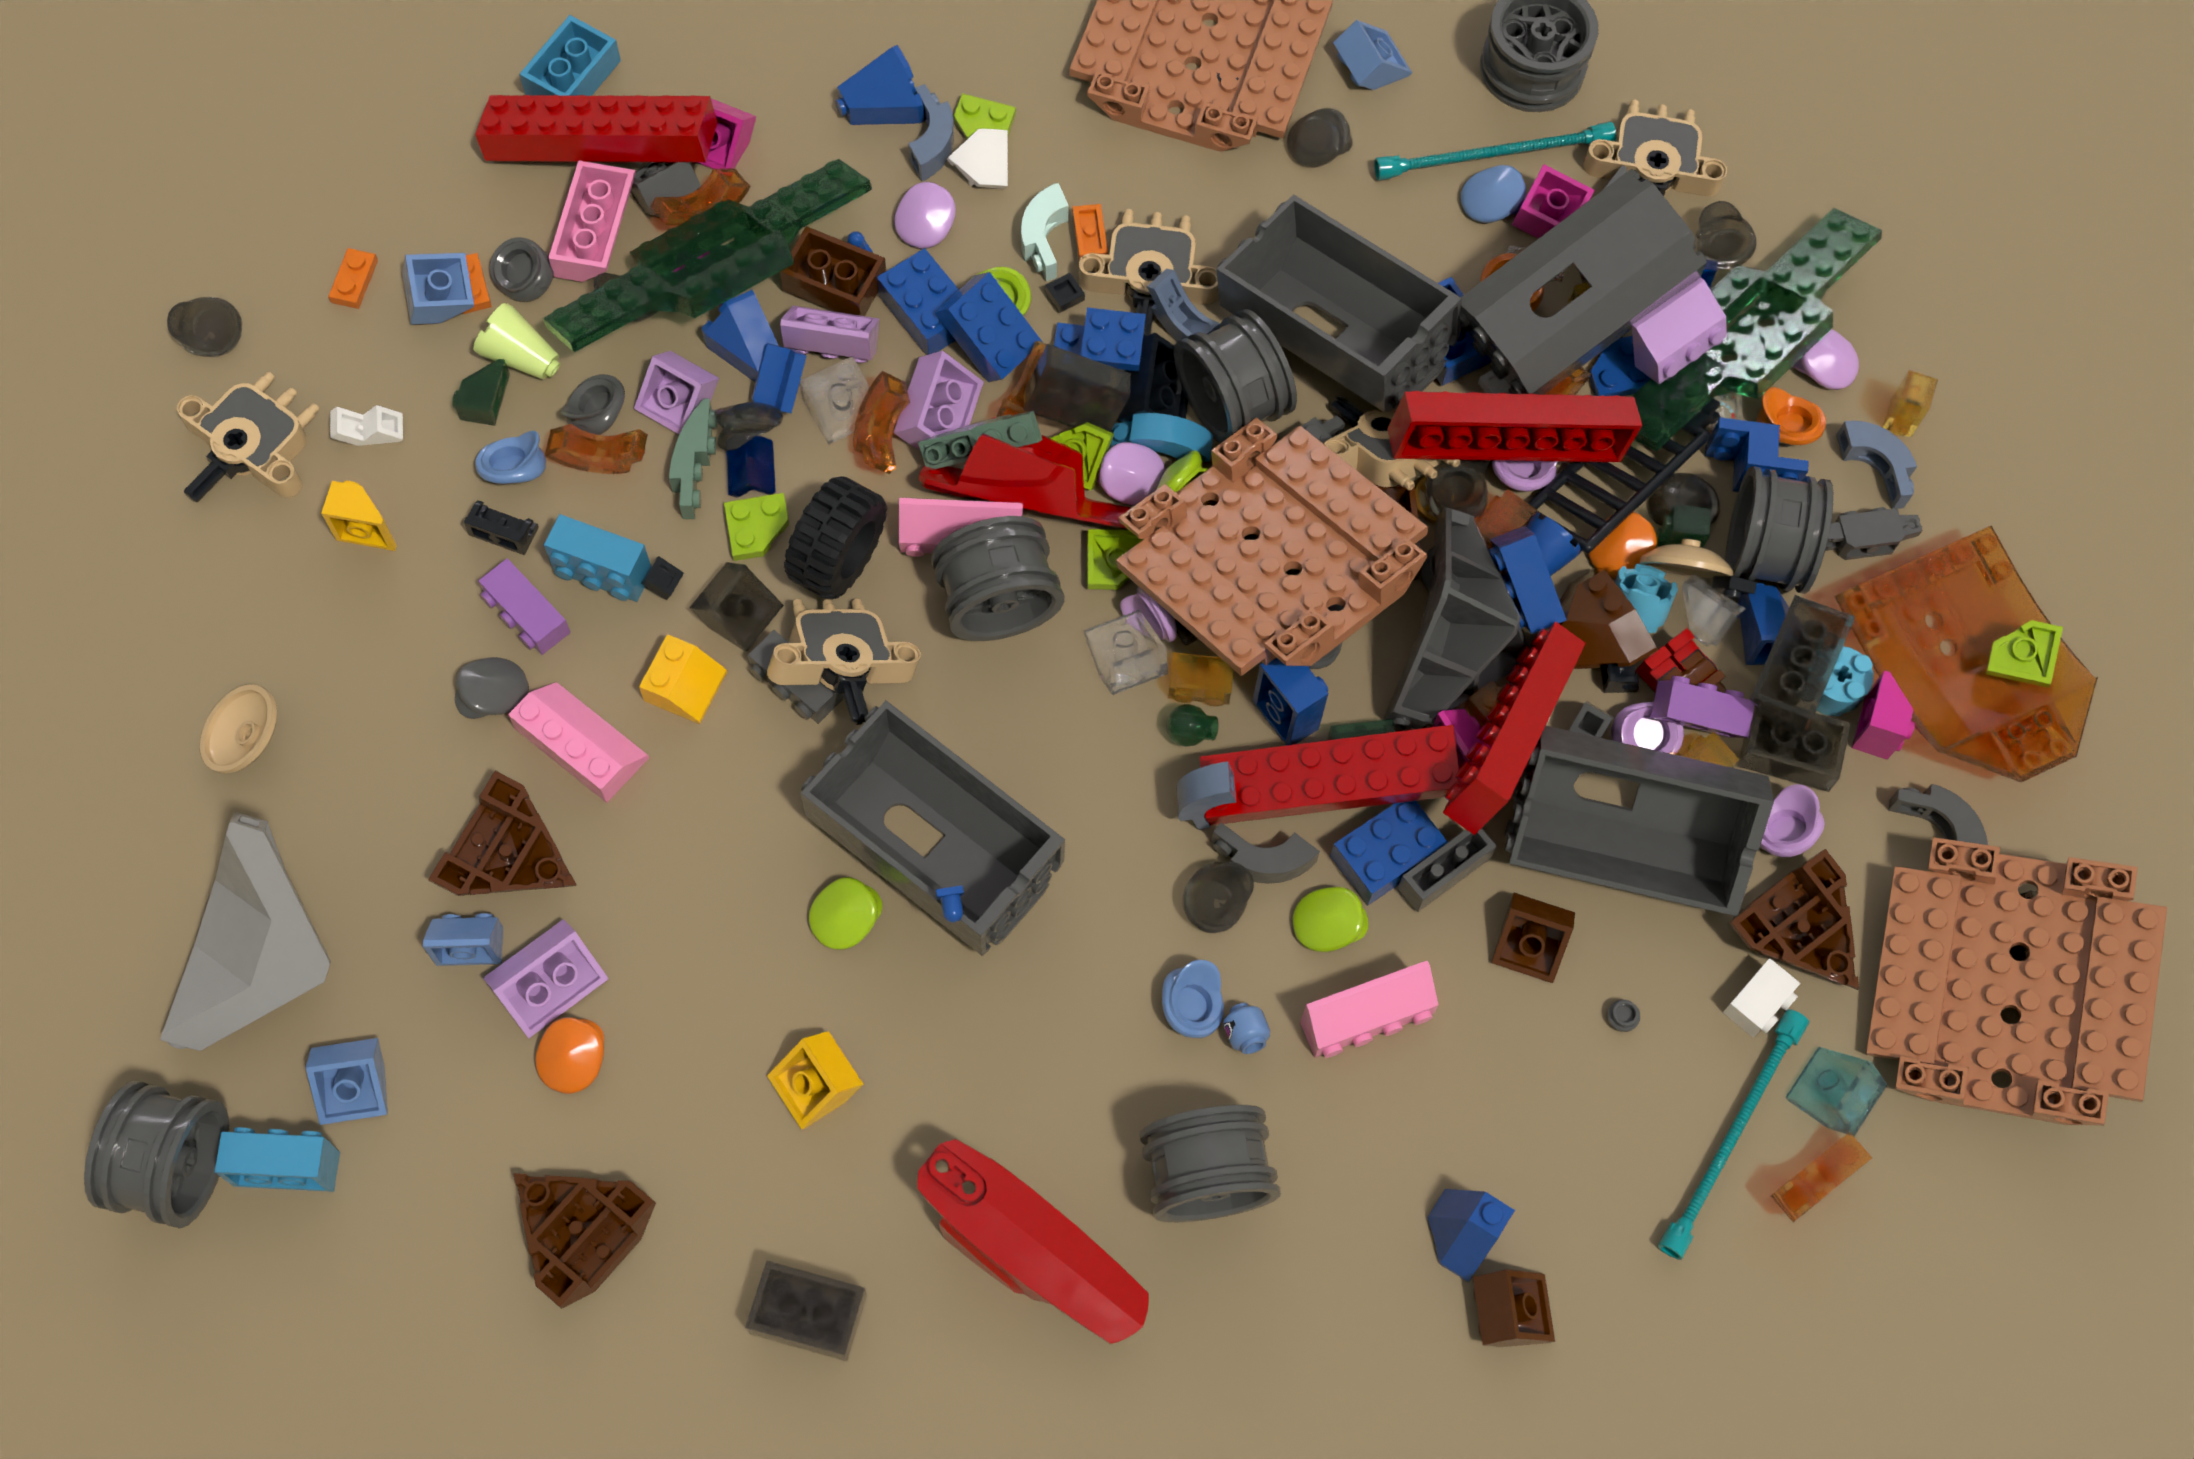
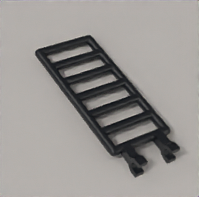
M1672 377L1653 400L1642 396L1636 401L1638 412L1640 414L1645 409L1694 436V438L1684 447L1642 423L1638 435L1675 455L1664 465L1630 446L1625 456L1656 473L1647 483L1642 482L1609 462H1570L1548 485L1542 488L1522 507L1521 514L1530 520L1535 513H1540L1538 519L1543 520L1546 515L1537 511V509L1547 500L1597 529L1586 540L1561 525L1573 536L1570 543L1574 547L1579 544L1581 551L1590 553L1710 439L1711 434L1705 428L1709 424L1716 423L1721 417V414L1716 412L1720 407V402L1710 397L1703 404L1701 411L1689 421L1667 409L1672 403L1675 404L1683 398V393L1677 391L1682 386V381ZM1587 463L1634 490L1636 493L1625 502L1578 475L1577 472ZM1568 482L1615 509L1616 512L1606 521L1557 491Z

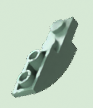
M704 398L687 419L679 434L671 459L669 481L672 492H680L679 506L683 519H695L696 508H701V490H697V481H702L703 466H710L711 455L716 454V437L712 436V428H717L718 415L717 410H712L709 398Z
M1034 410L1013 416L1009 414L919 441L918 444L925 466L938 469L966 462L982 434L989 435L1015 447L1040 442L1042 436Z

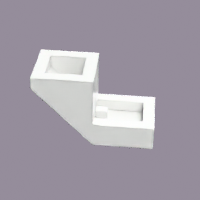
M378 405L374 406L364 415L335 407L330 411V437L356 446L401 442L403 440V413Z

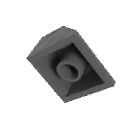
M652 162L635 171L636 174L630 192L645 213L660 217L672 210L670 206L679 201L686 203L693 200L697 196L696 192L702 190V187L690 162Z

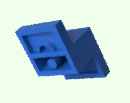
M1087 307L1085 326L1057 322L1050 379L1108 386L1111 368L1139 371L1146 314Z
M1720 417L1711 433L1710 439L1705 445V456L1714 457L1720 461L1734 460V492L1739 491L1742 480L1751 466L1760 467L1762 473L1765 469L1776 470L1777 477L1802 481L1808 473L1809 461L1778 457L1780 425Z

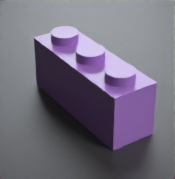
M508 558L478 580L483 591L480 593L481 598L491 609L496 606L501 611L499 616L508 628L516 627L521 633L519 635L520 640L529 650L535 648L543 655L571 633L563 616Z
M1671 676V680L1658 681L1651 718L1730 738H1749L1755 701L1745 699L1743 692L1725 690V693L1718 692L1716 685L1698 683V686L1689 684V678L1681 676Z

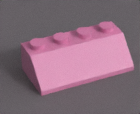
M578 160L549 255V262L554 272V277L584 282L607 271L636 174L635 170Z
M899 498L900 552H906V555L913 557L923 556L924 553H932L941 540L967 525L994 517L1023 516V503Z
M557 682L529 692L508 714L515 730L606 803L649 759V755Z
M1427 960L1306 1004L1300 1024L1314 1057L1324 1055L1325 1058H1330L1343 1051L1342 1048L1354 1044L1355 1047H1360L1373 1040L1372 1037L1384 1032L1385 1036H1390L1403 1029L1402 1025L1414 1022L1415 1025H1420L1433 1018L1432 1014L1435 1013L1438 1007V1000L1429 962Z

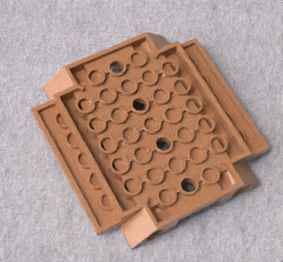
M1097 0L1070 66L1069 76L1091 82L1087 96L1112 120L1222 152L1250 144L1251 138L1256 137L1258 131L1284 139L1330 14L1333 0ZM1213 20L1217 24L1206 26L1203 24V21ZM1189 63H1196L1200 66V68L1196 70H1190L1186 67V65ZM1217 73H1220L1221 82L1217 78ZM1171 107H1179L1183 112L1172 114L1169 112V109Z
M1257 417L1212 449L1213 466L1178 492H1174L1164 484L1118 517L1121 524L1136 537L1144 540L1116 559L1117 568L1241 676L1259 662L1267 665L1276 657L1286 666H1312L1402 597L1427 558V553L1415 544L1428 534V526L1303 427L1298 426L1274 444L1277 439V433ZM1208 500H1214L1218 502L1214 506L1203 505V503ZM1249 534H1255L1259 536V538L1256 540L1244 539V537ZM1290 569L1301 571L1298 575H1287L1285 572ZM1334 604L1344 607L1341 611H1330L1328 608Z
M1933 837L1928 870L1933 872L1897 866L1894 869L1866 1055L1899 1061L1895 1089L1932 1102L2057 1124L2104 1126L2108 1097L2143 1102L2167 907L2128 901L2134 899L2138 867L2068 857L2067 864L1999 854L2000 847ZM2022 884H2032L2036 887L2038 894L2032 899L2023 898L2018 892V888ZM2016 945L2024 946L2029 952V957L2024 961H2016L2010 956L2009 950ZM2006 1008H2014L2019 1012L2020 1020L2015 1024H2007L2002 1020L2001 1012ZM2004 1071L2010 1075L2012 1083L2006 1088H1999L1993 1084L1992 1075L1995 1072Z

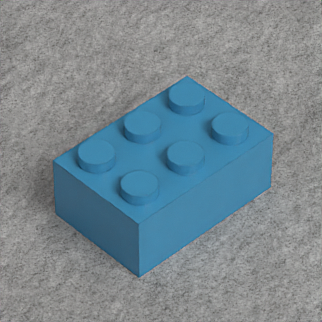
M569 15L519 74L525 95L592 96L621 61L617 41Z
M559 514L544 543L554 573L564 580H578L589 589L608 591L619 600L627 601V599L638 602L645 588L641 582L651 566L645 545Z
M237 1127L234 1128L233 1132H221L215 1173L233 1187L334 1192L340 1151L331 1144V1141L322 1137L323 1134L320 1132L302 1131L301 1136L288 1135L289 1132L285 1130L269 1129L267 1134H258L253 1129Z

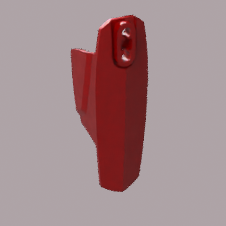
M982 434L974 445L964 469L949 466L934 469L924 466L919 473L921 485L930 490L960 497H977L994 502L1023 503V508L1103 525L1126 528L1119 522L1118 517L1131 509V507L1086 498L1083 477V454L1041 435L1042 440L1038 443L1015 447L989 435Z
M957 1139L940 1143L918 1171L917 1190L941 1215L940 1230L943 1237L951 1245L1014 1293L1025 1294L1032 1300L1053 1305L1109 1344L1120 1342L1132 1336L1143 1327L1148 1312L1149 1293L1077 1225L1005 1167ZM940 1160L946 1162L948 1165L947 1173L938 1172L936 1170V1162ZM964 1182H971L975 1187L974 1193L966 1194L963 1191L962 1184Z

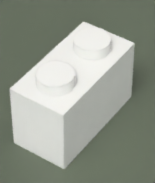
M1769 958L1723 1013L1754 1038L1761 1030L1767 1033L1779 1020L1774 1014L1780 1007L1785 1011L1798 997L1794 991L1801 983Z

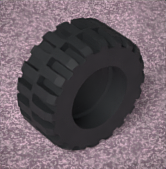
M844 476L829 479V482H825L821 486L820 491L814 494L809 505H806L800 520L795 525L794 533L789 539V547L785 552L786 560L784 561V568L788 578L824 599H837L839 596L844 595L847 589L853 586L857 577H860L865 565L870 561L871 555L878 545V539L883 532V524L887 517V505L883 497Z

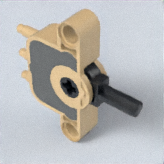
M1636 99L1630 101L1628 114L1622 119L1616 141L1602 139L1593 141L1589 146L1583 163L1585 172L1590 176L1609 180L1612 179L1622 165L1627 167V172L1633 169L1638 172L1640 176L1638 180L1640 182L1648 179L1663 196L1671 188L1675 191L1702 196L1716 195L1727 174V167L1721 160L1700 156L1702 131L1695 124V111L1693 109L1686 111L1684 120L1667 117V106L1664 104L1658 106L1656 115L1640 113L1639 101Z
M1128 208L1124 211L1122 224L1118 225L1113 231L1110 254L1088 253L1079 261L1078 280L1083 289L1120 295L1126 292L1129 299L1133 301V307H1137L1136 313L1146 314L1144 336L1151 334L1154 314L1151 307L1155 304L1147 286L1166 268L1175 271L1191 303L1211 304L1219 296L1216 269L1209 266L1193 265L1196 243L1194 236L1190 233L1191 218L1188 215L1182 216L1179 228L1162 226V214L1155 212L1149 225L1133 223V210Z
M271 372L261 376L253 385L248 383L234 385L213 406L198 396L189 395L184 397L177 405L179 416L188 430L210 445L212 449L206 456L210 464L184 489V493L192 501L198 502L224 475L232 479L235 475H248L252 473L254 478L282 497L295 496L301 490L302 482L291 461L305 446L306 435L303 428L315 417L319 407L313 403L296 417L291 411L286 409L297 395L295 389L289 388L276 400L264 393L275 379ZM289 476L286 480L280 481L283 477Z
M1336 396L1330 404L1334 412L1352 424V428L1324 442V445L1377 486L1393 487L1400 485L1407 490H1412L1415 484L1410 479L1421 473L1431 479L1436 478L1438 473L1433 467L1440 464L1441 461L1453 467L1460 465V460L1394 459L1387 431L1396 411L1394 408L1391 412H1383L1378 409L1363 413L1341 396Z
M795 599L793 601V612L796 620L789 643H782L774 648L767 669V676L778 685H818L821 682L827 688L835 691V694L843 693L851 721L856 725H861L865 722L868 714L863 696L866 682L874 684L905 683L910 681L921 657L919 648L910 642H888L880 618L875 613L865 610L860 599L852 601V609H835L832 601L825 599L822 602L823 609L806 610L802 600Z

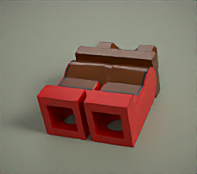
M1688 628L1644 660L1635 670L1655 693L1658 681L1671 680V676L1689 678V684L1698 686V683L1716 685L1718 692L1725 693V690H1727L1721 683L1726 676L1721 670H1717L1711 659L1706 657L1693 641L1695 636Z

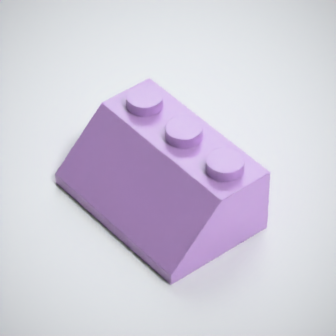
M1702 278L1694 281L1632 325L1635 367L1656 383L1661 384L1669 377L1676 375L1679 370L1692 361H1696L1706 351L1719 345L1727 337L1726 316Z
M792 306L780 322L784 347L800 351L803 354L814 351L821 352V356L827 358H837L840 355L850 357V360L854 362H867L872 360L876 354L880 319Z
M944 351L919 357L894 433L914 448L920 449L918 442L970 425L984 381Z
M564 919L483 977L528 1038L532 1037L609 979L578 934Z

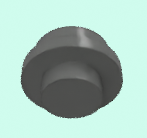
M1618 1000L1609 1007L1607 1018L1615 1030L1629 1032L1639 1024L1640 1011L1633 1002Z

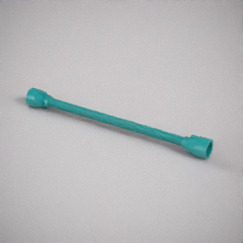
M1605 122L1588 127L1587 130L1577 134L1571 133L1570 135L1409 158V160L1400 158L1399 155L1376 157L1374 160L1375 175L1379 181L1402 175V172H1407L1409 169H1419L1420 167L1490 158V156L1497 157V155H1510L1511 153L1549 149L1577 143L1589 144L1590 146L1593 141L1598 139L1616 141V131L1613 122Z
M1787 1009L1784 1012L1775 1030L1777 1038L1772 1052H1770L1759 1076H1757L1747 1095L1748 1097L1745 1098L1744 1104H1742L1721 1146H1719L1717 1153L1713 1157L1709 1165L1710 1167L1707 1168L1706 1174H1704L1696 1192H1694L1692 1199L1682 1214L1683 1217L1678 1218L1676 1224L1674 1222L1670 1223L1658 1244V1248L1668 1256L1682 1260L1694 1237L1690 1233L1694 1227L1693 1222L1711 1192L1712 1186H1714L1716 1179H1718L1720 1172L1730 1157L1737 1140H1739L1741 1133H1743L1745 1126L1751 1118L1750 1116H1752L1786 1050L1790 1049L1792 1044H1798L1809 1025L1808 1018L1803 1014L1791 1009Z

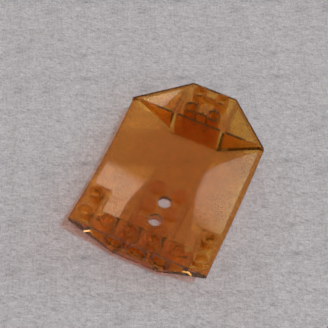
M1992 525L1834 596L1863 651L1872 661L1878 676L1883 671L1891 673L1914 709L1911 721L1915 722L1916 730L1938 752L2021 783L2077 757L2098 677L2095 678L2062 638L2049 688L1985 674L1991 646L1994 641L2009 635L2031 620L2051 624L2022 581ZM1926 615L1936 618L1938 621L1937 629L1928 627L1925 621ZM1943 640H1948L1954 644L1955 654L1953 656H1947L1942 653L1940 644Z

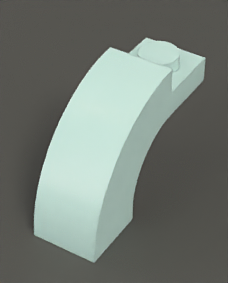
M1059 183L1045 188L1031 200L1023 214L1021 223V250L1024 261L1033 259L1036 271L1042 272L1045 281L1057 278V262L1046 237L1053 228L1068 222L1069 205Z

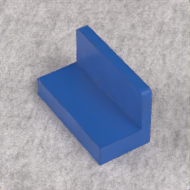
M767 343L764 348L752 400L792 414L807 355L797 350Z

